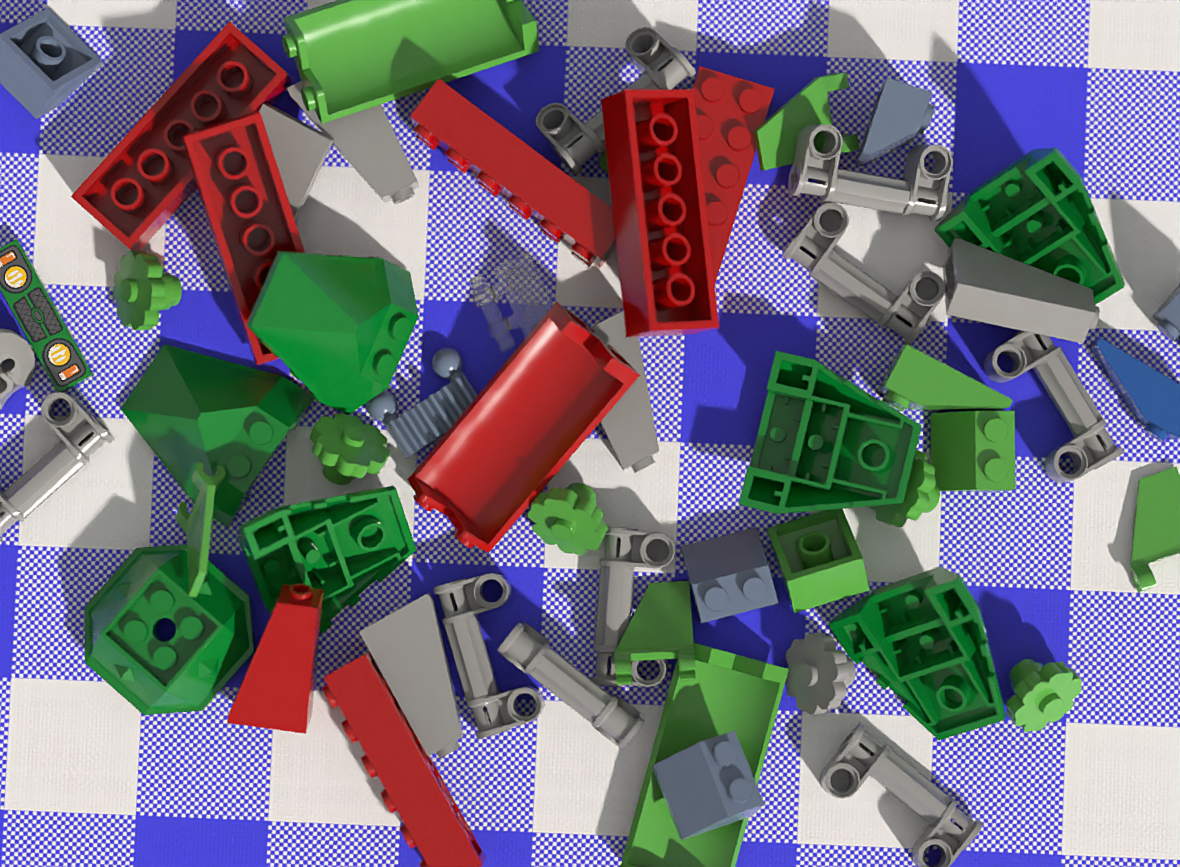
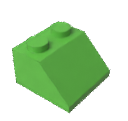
M1015 411L930 413V464L935 467L934 476L940 491L1016 490Z
M843 509L825 510L767 528L780 575L794 613L870 590L863 557Z

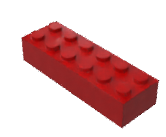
M229 21L71 197L131 251H140L197 189L180 135L251 112H259L263 103L273 105L293 83L292 79L283 68Z
M699 66L693 89L714 282L716 283L757 149L754 131L765 122L775 89Z
M438 78L410 115L414 125L413 131L417 134L415 137L433 151L437 146L444 150V155L448 157L446 160L463 174L468 169L476 174V179L479 181L477 184L492 196L497 197L501 193L508 198L507 202L510 204L508 207L521 218L527 221L532 216L540 222V231L557 244L564 240L572 246L570 248L572 250L571 254L587 267L594 263L601 268L616 248L613 209Z
M694 89L623 90L601 99L626 338L696 334L719 328Z
M255 111L181 134L180 137L252 358L257 365L279 357L274 356L246 324L278 251H305L261 113Z
M366 653L323 677L327 685L322 687V690L332 708L339 706L347 719L341 722L348 738L352 743L359 741L365 752V755L361 757L364 767L371 778L378 776L385 788L380 792L385 805L391 813L398 811L404 823L400 827V831L411 849L417 846L423 856L422 861L419 863L420 867L483 866L486 859L484 852L430 756L426 755L371 653Z

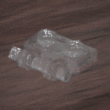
M529 252L493 268L499 280L498 284L489 287L483 275L469 280L475 293L472 296L477 308H482L490 325L487 328L491 339L496 338L502 352L516 345L510 334L511 330L521 327L526 338L553 306ZM503 295H506L514 312V315L503 319L495 301Z

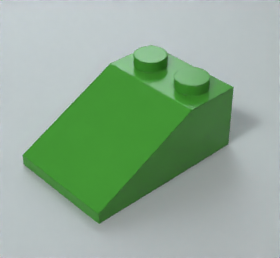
M908 344L897 351L876 391L884 395L882 399L884 403L901 412L904 409L907 410V408L910 410L1001 411L1010 407L1013 401L1011 398Z

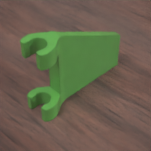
M835 72L815 77L754 131L760 170L793 164L797 137L805 126L810 124H829L833 126L827 92L850 88L847 72L838 74ZM818 132L814 138V147L818 152H821L825 147L826 139L821 132ZM857 134L841 135L843 138L841 153L860 149Z
M197 463L192 475V481L200 491L190 514L187 512L186 502H181L176 513V521L187 537L189 597H197L207 574L214 494L220 488L226 474L224 467L218 465L214 476H208L203 471V463Z
M1177 467L1138 480L1130 558V570L1138 593L1157 585L1148 564L1180 554V475Z
M689 581L649 584L615 650L616 685L632 684L631 661L679 659L680 681H696Z

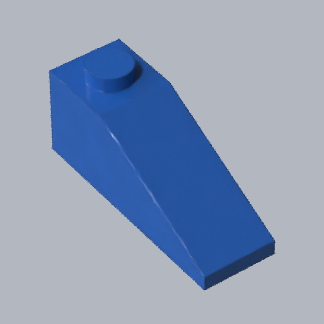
M1098 338L1094 340L1089 347L1136 420L1146 425L1143 431L1161 442H1164L1166 438L1169 440L1178 439L1180 437V384L1104 339Z

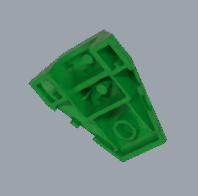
M1056 147L1033 149L973 189L934 230L949 248H951L954 238L962 239L1093 289L1095 305L1121 290L1125 285L1083 179Z
M278 251L246 325L274 356L279 357L289 367V372L296 379L301 380L311 391L310 394L316 401L349 415L388 388L419 315L410 272L383 258Z
M164 344L121 407V410L194 504L200 492L192 481V475L197 463H203V471L208 476H214L218 465L224 467L226 474L220 488L214 494L212 517L225 526L230 527L251 496L248 493L289 430H295L315 399L311 394L284 376Z
M776 351L767 385L768 394L751 463L747 467L739 505L775 514L903 504L922 425L860 389L849 380L829 370L818 361Z
M394 486L276 507L240 525L237 537L260 599L269 616L283 585L306 584L313 589L323 590L319 635L333 625L330 620L348 604L352 608L361 600L358 595L375 580L380 583L417 550L397 489Z
M940 566L875 589L830 621L829 626L847 655L856 664L864 663L878 677L876 682L884 690L889 687L905 702L903 708L938 740L1005 719L1006 714L980 608L960 575Z

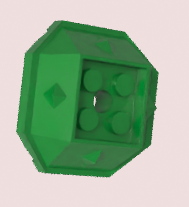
M187 544L136 548L85 606V664L143 715L204 710L256 650L251 596L209 559L207 574L197 597L188 596ZM164 618L172 620L176 626V634L169 641L162 639L157 630L158 624Z

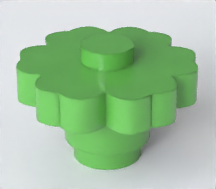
M128 251L126 255L121 257V271H117L114 275L115 285L113 288V296L118 301L117 316L121 319L124 327H132L133 330H150L158 324L159 311L168 310L171 306H177L180 302L182 295L181 282L176 275L163 271L162 265L155 254H147L145 251Z
M337 413L334 419L322 416L319 422L314 425L310 435V440L314 443L312 453L322 463L323 475L330 482L338 485H347L355 478H363L366 472L374 475L379 474L390 455L389 450L385 447L387 438L381 434L377 427L364 425L357 416Z
M919 450L915 452L903 504L868 506L876 511V519L878 521L900 528L905 525L908 519L915 521L922 513H929L937 506L940 499V490L936 485L934 476L935 467L927 463L926 454Z
M572 483L564 489L553 487L548 494L539 493L528 512V517L535 522L532 530L540 536L543 542L549 545L557 544L561 551L569 554L584 555L587 549L598 550L608 527L601 521L604 513L597 507L595 492L589 486L582 483Z
M1025 659L1016 664L1009 673L1011 689L1016 695L1007 701L1006 714L1016 726H1020L1025 732L1039 731L1049 721L1056 722L1060 720L1073 707L1074 702L1072 699L1077 697L1082 691V680L1072 668H1068L1062 661L1047 663L1043 666L1032 659Z

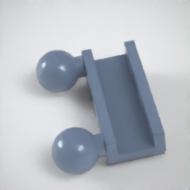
M442 348L432 358L434 372L441 378L449 379L451 383L442 387L438 392L431 394L427 399L419 402L399 417L396 414L397 400L392 393L386 390L366 403L368 414L373 419L384 422L407 459L444 436L478 396L461 371L463 366L461 355L453 348Z

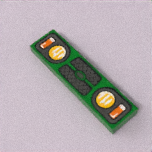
M15 239L1 247L0 290L57 392L64 393L94 376L91 367L21 242Z

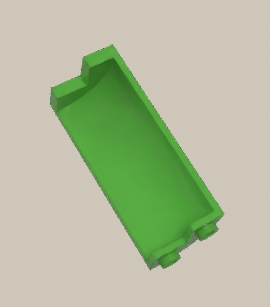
M336 0L284 17L287 34L281 36L284 50L289 58L294 57L304 88H301L304 105L308 111L315 110L322 124L431 88L438 78L446 83L539 52L536 19L522 0Z
M694 643L696 681H680L679 659H677L620 867L736 866L748 818L681 841L652 766L698 742L735 730L755 782L758 785L789 669Z

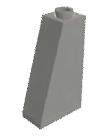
M302 81L287 88L296 105L322 133L334 139L332 145L384 203L392 200L394 204H399L415 195L413 190L420 187L381 104L322 124L315 110L308 111L304 105L301 96V88H304Z
M954 238L943 267L946 315L1078 343H1084L1089 329H1095L1100 310L1098 306H1095L1093 289L962 239Z
M622 311L591 328L595 331L594 334L605 344L611 345L640 375L600 422L623 470L632 467L634 473L655 463L652 456L659 453V446L639 338H626L624 313Z
M427 593L364 628L359 633L426 755L430 756L436 752L438 757L442 758L460 748L457 740L464 736L435 602L431 593Z

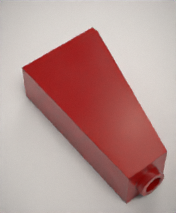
M306 584L283 585L234 698L227 723L306 734L313 708L323 590L313 589Z

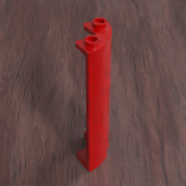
M558 302L552 306L407 479L416 493L413 496L414 500L429 512L436 509L448 516L456 529L455 537L468 548L472 549L474 546H477L489 553L640 376L611 345L605 344L594 334L595 331Z

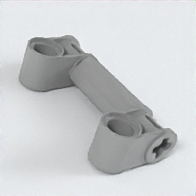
M642 27L633 31L627 37L625 49L642 76L625 90L673 89L687 76L692 78L696 74L695 69L676 47H672L654 29ZM561 103L548 104L538 113L536 117L538 129L553 151L557 153L564 164L575 175L581 172L580 167L597 152L602 154L606 151L602 110L586 123H582Z
M810 124L799 132L794 161L788 179L790 195L798 196L800 193L820 196V199L826 202L858 206L905 216L910 213L929 216L933 221H939L943 217L947 205V190L953 166V158L946 147L930 144H919L913 147L908 152L904 177L901 180L838 168L843 138L840 131L832 125ZM818 132H821L826 139L825 147L821 152H818L814 147V138ZM930 152L934 157V166L928 172L924 166V159ZM808 179L817 180V183L808 182ZM918 199H925L926 203L919 202Z
M837 203L822 205L817 209L807 225L801 228L782 257L795 260L809 270L810 277L816 279L872 319L880 327H889L905 339L904 344L911 345L945 294L943 279L932 271H924L915 275L899 296L895 295L833 250L848 227L849 216L847 211ZM826 211L837 212L841 217L842 225L835 232L825 231L820 225V216ZM801 247L804 248L806 251H808V252L811 253L813 256H815L816 259H813L812 257H810L808 254H806L805 252H803L800 248H801ZM928 278L935 283L937 293L932 300H923L917 295L916 285L920 279ZM896 315H898L900 318L909 323L911 327L907 326L902 321L897 319Z
M1020 331L1013 335L1012 339L987 354L984 360L985 373L991 380L997 383L1010 381L1031 368L1034 369L1074 435V438L1047 455L1044 461V469L1051 480L1057 483H1066L1078 479L1124 453L1122 447H1116L1105 429L1107 424L1105 419H1103L1064 355L1063 350L1060 346L1056 347L1050 336ZM999 354H1005L1011 358L1013 363L1011 373L1003 372L998 367L997 358ZM1062 454L1068 455L1073 461L1074 466L1070 474L1064 473L1059 467V458Z
M62 392L52 393L42 402L41 414L43 419L62 440L4 492L0 489V517L5 513L0 518V541H2L1 535L17 521L23 522L27 516L75 473L89 463V456L105 442L111 443L114 440L113 435L73 395ZM65 399L71 406V413L66 420L58 421L53 415V406L57 401Z
M608 527L604 559L600 560L595 642L593 650L597 652L595 676L591 677V680L598 685L651 687L659 684L666 675L667 664L665 659L657 660L660 665V673L656 678L649 680L643 678L638 672L640 661H631L632 684L616 685L615 650L631 619L635 567L664 568L674 560L676 554L675 544L665 534L638 531V529ZM620 538V556L617 557L618 539ZM653 540H664L669 546V555L662 562H654L647 555V547ZM609 656L612 657L611 674H608Z
M491 573L471 579L464 578L434 587V594H439L445 618L442 622L445 626L466 698L467 707L472 708L478 731L475 733L476 738L481 739L510 730L512 727L529 723L538 718L543 712L545 702L542 693L537 688L521 686L501 693L498 690L477 618L478 613L499 608L507 603L512 593L511 584L508 579L501 574ZM490 579L497 580L503 588L502 597L496 602L488 601L483 595V585ZM452 593L454 594V598H455V601H456V605H457L458 611H457V609H456V606H455V602H454ZM527 693L534 697L536 710L533 714L524 715L517 710L515 702L520 694ZM486 708H487V710H488V714H489L491 723L489 722V718H488V715H487Z
M524 621L522 623L519 622L498 648L499 653L580 714L607 739L623 749L644 723L643 715L617 694L615 696L610 695L549 646L551 642Z
M859 723L845 738L837 753L824 767L820 777L822 788L831 796L845 799L854 795L870 775L929 824L912 848L911 856L913 863L917 867H950L959 854L975 839L983 823L979 820L973 821L956 807L957 802L953 798H950L894 752L887 744L884 746L879 744L864 731L865 726ZM858 744H861L864 748H866L871 753V755L864 751ZM838 769L846 770L850 777L848 786L841 791L834 790L830 782L833 772ZM951 819L961 826L962 830L953 824ZM937 845L941 851V858L937 864L927 866L923 860V852L928 846Z

